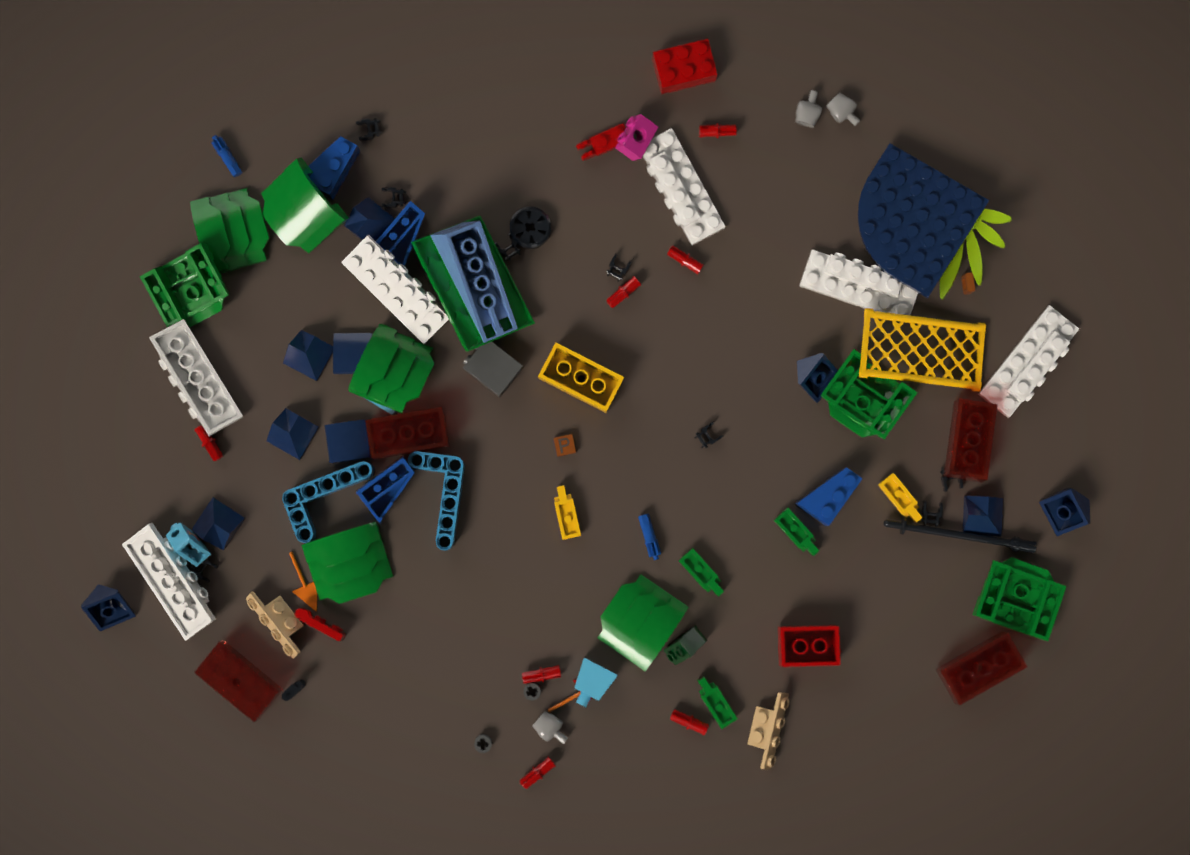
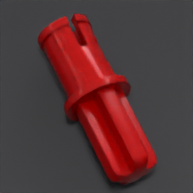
M718 123L716 125H699V137L719 138V136L737 135L736 125H718Z
M671 246L667 252V255L679 262L682 267L684 265L697 275L704 266V264L692 258L690 253L686 254L675 246Z
M633 276L622 287L619 286V289L607 298L606 302L611 308L616 307L625 298L628 299L629 295L641 286V283Z
M202 425L195 428L194 431L203 443L202 447L206 448L212 460H220L223 454L215 442L216 438L208 436Z
M559 665L548 668L539 667L538 670L522 673L524 684L537 681L544 682V680L561 677Z
M673 710L670 716V720L685 726L687 730L691 729L702 735L706 734L709 727L708 723L693 718L694 715L689 716L678 710Z
M548 756L538 766H533V770L520 779V784L525 789L529 788L539 779L542 780L546 773L556 767L555 763Z

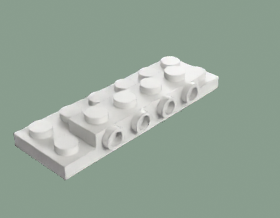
M671 128L652 138L643 155L648 164L646 169L650 176L654 175L658 191L660 193L663 192L666 197L664 202L667 208L673 210L675 214L673 216L677 226L681 225L690 244L694 245L725 229L721 217L673 129Z
M367 235L341 263L424 344L449 320L445 310L435 301L436 298L431 292H426L421 287L422 284L418 279L412 278L408 274V270L404 265L398 264L394 260L395 257L390 251H385L370 235Z
M811 250L799 285L800 287L862 308L911 315L918 292L881 271L882 269L879 266L863 265L864 262L859 259L847 260L845 259L846 256L841 253L827 255Z
M1047 306L978 395L1009 418L1025 400L1028 402L1035 394L1033 389L1036 385L1040 387L1045 382L1046 377L1044 375L1056 368L1058 365L1056 360L1059 356L1064 357L1070 349L1067 346L1079 328L1053 307Z
M184 319L149 337L160 356L158 362L161 368L168 370L170 373L168 379L172 386L175 387L177 385L181 391L178 393L181 401L188 403L190 406L188 409L189 414L193 419H198L208 436L243 418L242 413Z
M153 523L147 524L122 544L185 641L216 620L207 606L209 602L207 590L199 586L197 575L189 571L186 566L187 560L174 551L167 537L162 538Z

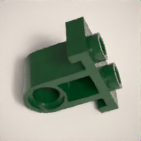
M694 625L675 642L667 646L664 651L667 658L677 665L692 657L708 640L698 627Z

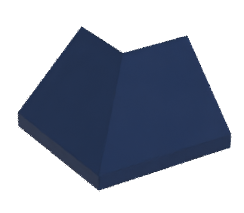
M367 197L353 207L344 227L360 240L370 235L377 241L395 218Z
M301 330L288 344L283 364L318 381L333 353V346Z
M823 353L797 361L798 384L818 403L822 398L820 395L838 371Z
M285 408L272 423L267 442L300 460L319 427Z
M1073 488L1063 489L1039 502L1056 536L1091 523L1090 500Z
M964 496L962 532L1001 537L1003 498Z
M213 497L191 530L202 540L225 550L245 520V517Z
M99 584L81 605L82 610L99 631L136 617V614L118 590Z

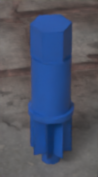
M214 135L211 143L234 178L240 176L243 172L230 152V148L222 137Z
M649 514L638 516L649 558L653 557V560H657L661 551Z

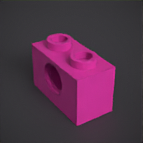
M642 114L628 119L625 131L617 139L616 149L632 161L643 157L658 129L657 125Z

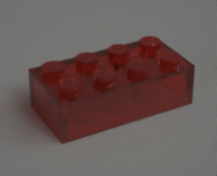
M963 398L954 401L944 469L945 477L981 483L988 480L998 404Z
M442 407L365 420L371 458L374 460L409 454L415 451L421 452L450 447L445 413ZM408 430L412 431L410 438H407L405 435Z
M1000 632L935 670L953 702L957 705H962L1027 668V665L1009 633ZM981 664L982 669L978 671V667Z
M225 641L219 642L194 672L253 722L258 721L284 690ZM236 678L240 680V685L236 683Z

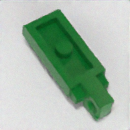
M786 508L773 520L802 552L807 550L812 556L819 552V549L813 544L816 541L814 535L789 508Z
M693 548L679 560L681 565L707 592L712 590L718 597L724 592L718 585L721 581L718 578L719 576Z
M704 676L697 679L702 687L699 690L700 696L720 728L723 729L736 721L738 718L717 685L715 686L714 682L709 684Z

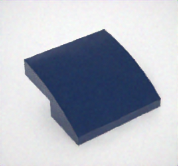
M334 333L333 374H354L359 360L372 337V333Z
M365 420L324 425L329 463L370 458Z

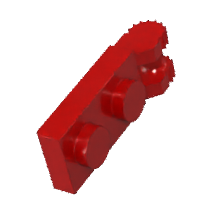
M624 123L577 144V150H582L590 145L593 150L581 156L582 160H588L594 156L598 157L616 149L617 139L626 129Z
M306 608L296 609L295 616L300 621L337 641L344 640L346 634L342 632L343 628L335 624L332 626L326 624V619L319 615L313 617L311 611L306 610Z

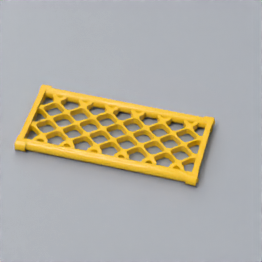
M865 308L859 377H876L967 388L980 392L986 323L978 322L973 324L874 311L871 308ZM870 318H873L874 322L876 323V327L873 330L869 331ZM885 320L892 321L894 329L890 333H887L882 327ZM904 322L910 323L912 332L907 336L900 329ZM921 325H928L930 334L926 338H923L918 331ZM940 327L946 328L948 336L944 340H941L937 335V330ZM877 328L884 334V338L879 342L872 335ZM958 329L964 330L966 338L961 343L955 337ZM896 330L902 336V340L898 344H895L890 337ZM975 332H978V344L972 338ZM913 333H916L921 340L916 346H913L909 341V337ZM931 335H934L939 342L933 349L927 343V339ZM869 337L874 342V346L870 350H868ZM950 337L956 343V347L951 351L945 345V341ZM885 339H888L893 345L892 349L888 352H885L881 347V343ZM968 339L974 345V349L970 353H967L963 347V343ZM904 341L911 347V350L905 355L899 349V345ZM922 343L929 350L924 357L917 351V347ZM940 345L947 352L946 356L942 359L935 353V350ZM876 347L883 353V356L878 361L871 355V351ZM957 348H960L965 354L964 358L960 361H957L953 355ZM894 349L901 355V359L896 363L889 357V354ZM977 350V357L975 363L974 360L971 358V354ZM911 352H915L919 358V361L914 365L907 359ZM930 354L937 360V363L932 368L925 361V358ZM867 356L873 362L870 369H866ZM948 356L955 362V365L950 370L943 363ZM884 358H887L891 364L888 371L881 370L879 362ZM966 358L973 365L968 372L961 366V363ZM902 360L909 366V370L906 373H899L897 367L898 363ZM920 362L927 368V372L924 375H918L915 369ZM939 364L945 370L942 378L936 377L933 371ZM956 367H959L963 372L960 380L954 379L951 373ZM974 369L975 382H973L971 377L969 376L970 372H972Z

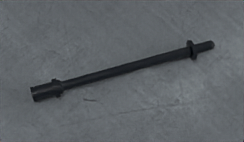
M904 517L901 522L885 520L883 522L885 527L900 529V534L902 535L907 530L1010 547L1013 552L1019 550L1035 553L1036 547H1034V545H1037L1036 541L1023 540L1016 536L1012 539L912 524L907 523V519Z

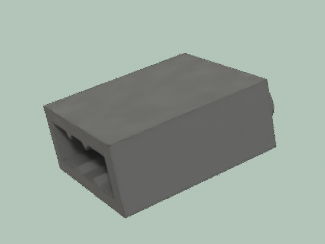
M490 342L475 348V353L473 355L469 354L464 360L463 369L498 397H501L522 371L523 366L496 344Z

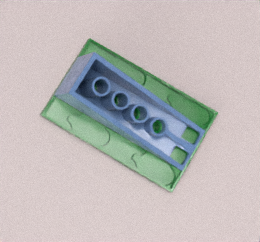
M476 216L411 242L465 351H471L535 324L481 216Z

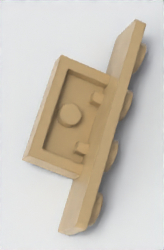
M252 591L246 597L249 608L256 611L261 623L265 626L267 625L270 629L272 637L279 641L283 646L284 652L294 659L300 653V650L290 639V636L304 625L297 619L294 612L281 596H278L264 606Z
M778 692L774 710L756 706L748 745L765 749L761 769L771 770L775 765L776 748L780 744V731L785 723L784 714L789 706L788 693Z

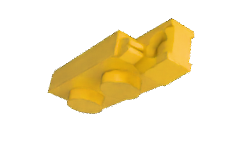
M894 473L878 484L901 515L905 518L909 516L914 523L923 518L917 511L919 508L918 502Z
M564 485L558 486L559 497H554V504L562 540L579 537L581 532L571 494L566 495Z

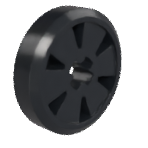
M532 206L524 207L512 216L510 234L519 246L526 249H536L548 241L551 235V222L543 210ZM534 224L535 231L530 230L527 232L526 225Z

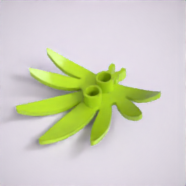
M985 208L965 239L970 267L978 286L982 285L983 262L980 247L973 230L976 229L991 244L1005 248L1006 245L999 234L982 221L992 224H1004L1012 221V218L1004 213ZM964 242L940 278L941 299L946 297L957 277L962 261Z

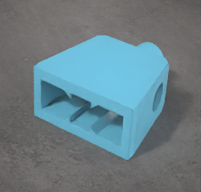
M174 523L170 527V531L166 535L174 551L191 564L198 567L211 555L200 538L184 524ZM189 543L193 547L192 550H190L188 547Z
M584 658L574 687L581 691L576 703L587 707L591 697L599 701L615 680L617 674Z

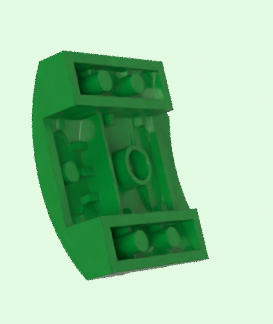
M301 157L295 159L261 193L265 201L263 217L286 245L298 246L307 253H310L345 223L349 217L338 203L331 205L310 179L309 176L313 171Z
M247 188L190 202L199 244L207 243L215 258L213 261L220 274L267 261L264 248L270 238L259 201L249 196Z
M206 242L192 247L178 258L140 276L167 327L183 319L190 327L222 311L224 299L230 295L221 279L222 276L213 261L215 258Z
M380 323L359 360L349 385V392L403 413L409 401L420 397L435 363L430 356L433 348Z
M853 349L820 396L828 402L830 416L862 438L877 435L885 440L918 392L905 383H898L893 379L860 378L861 353ZM868 358L866 369H870V367L872 366V364L869 363L870 359Z
M377 522L358 526L302 545L319 600L329 598L338 604L376 593L383 580L394 577Z
M1013 557L1001 563L993 560L972 615L1017 632L1049 641L1066 586L1054 582L1049 570Z
M640 574L636 582L623 584L602 613L600 618L603 630L597 638L646 671L689 607Z

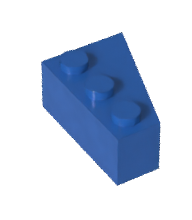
M340 136L309 165V168L313 171L309 177L323 195L332 200L335 198L360 153L359 147Z
M410 201L377 239L376 242L385 251H390L398 264L405 266L413 246L411 242L416 239L425 213Z
M402 456L356 491L357 495L379 523L415 471L405 457Z
M847 467L843 468L795 504L823 525L829 526L862 478Z

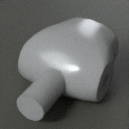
M811 90L808 101H799L796 109V123L814 128L822 111V107L815 104L818 92Z
M841 92L828 103L827 108L838 123L848 119L856 126L860 122L853 114L857 107L856 103Z
M546 711L542 713L532 726L546 742L555 737L564 744L568 739L559 731L563 722Z

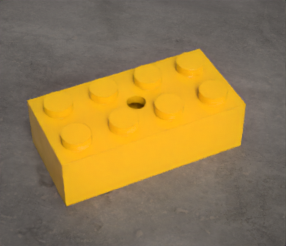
M556 342L538 375V379L605 413L610 408L624 380L623 376ZM580 375L585 377V381L582 383L577 380Z

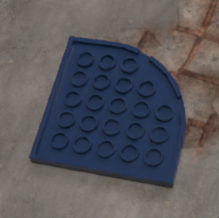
M889 143L867 178L861 192L858 207L860 235L867 252L885 273L928 298L989 200Z

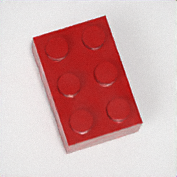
M708 39L653 52L652 61L661 94L716 81L718 74Z
M778 626L779 666L840 665L839 626Z

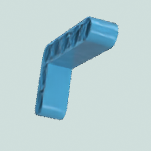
M419 451L412 452L408 457V463L412 468L445 473L436 545L440 550H450L455 543L465 463L457 456ZM417 455H420L422 457V463L418 466H415L413 464V458ZM434 458L441 459L442 463L439 468H433L432 460ZM454 460H458L461 463L457 471L451 469V463ZM452 479H456L458 482V487L454 490H450L448 487V482ZM449 498L455 500V507L452 509H448L445 505L446 500ZM446 517H450L453 521L450 528L443 526V520ZM444 536L450 539L448 547H443L440 544V540Z
M365 461L359 462L284 492L282 500L298 541L309 543L316 538V530L306 503L372 478L375 472L372 464ZM364 465H367L370 470L366 476L360 473V469ZM346 472L351 474V480L348 483H345L342 479L343 474ZM328 479L333 481V487L330 490H327L324 486L325 481ZM313 486L315 494L309 497L306 493L307 488ZM295 493L297 501L291 504L288 499L289 495ZM298 511L304 514V518L300 522L295 519V514ZM305 529H308L311 534L307 540L302 537V532Z

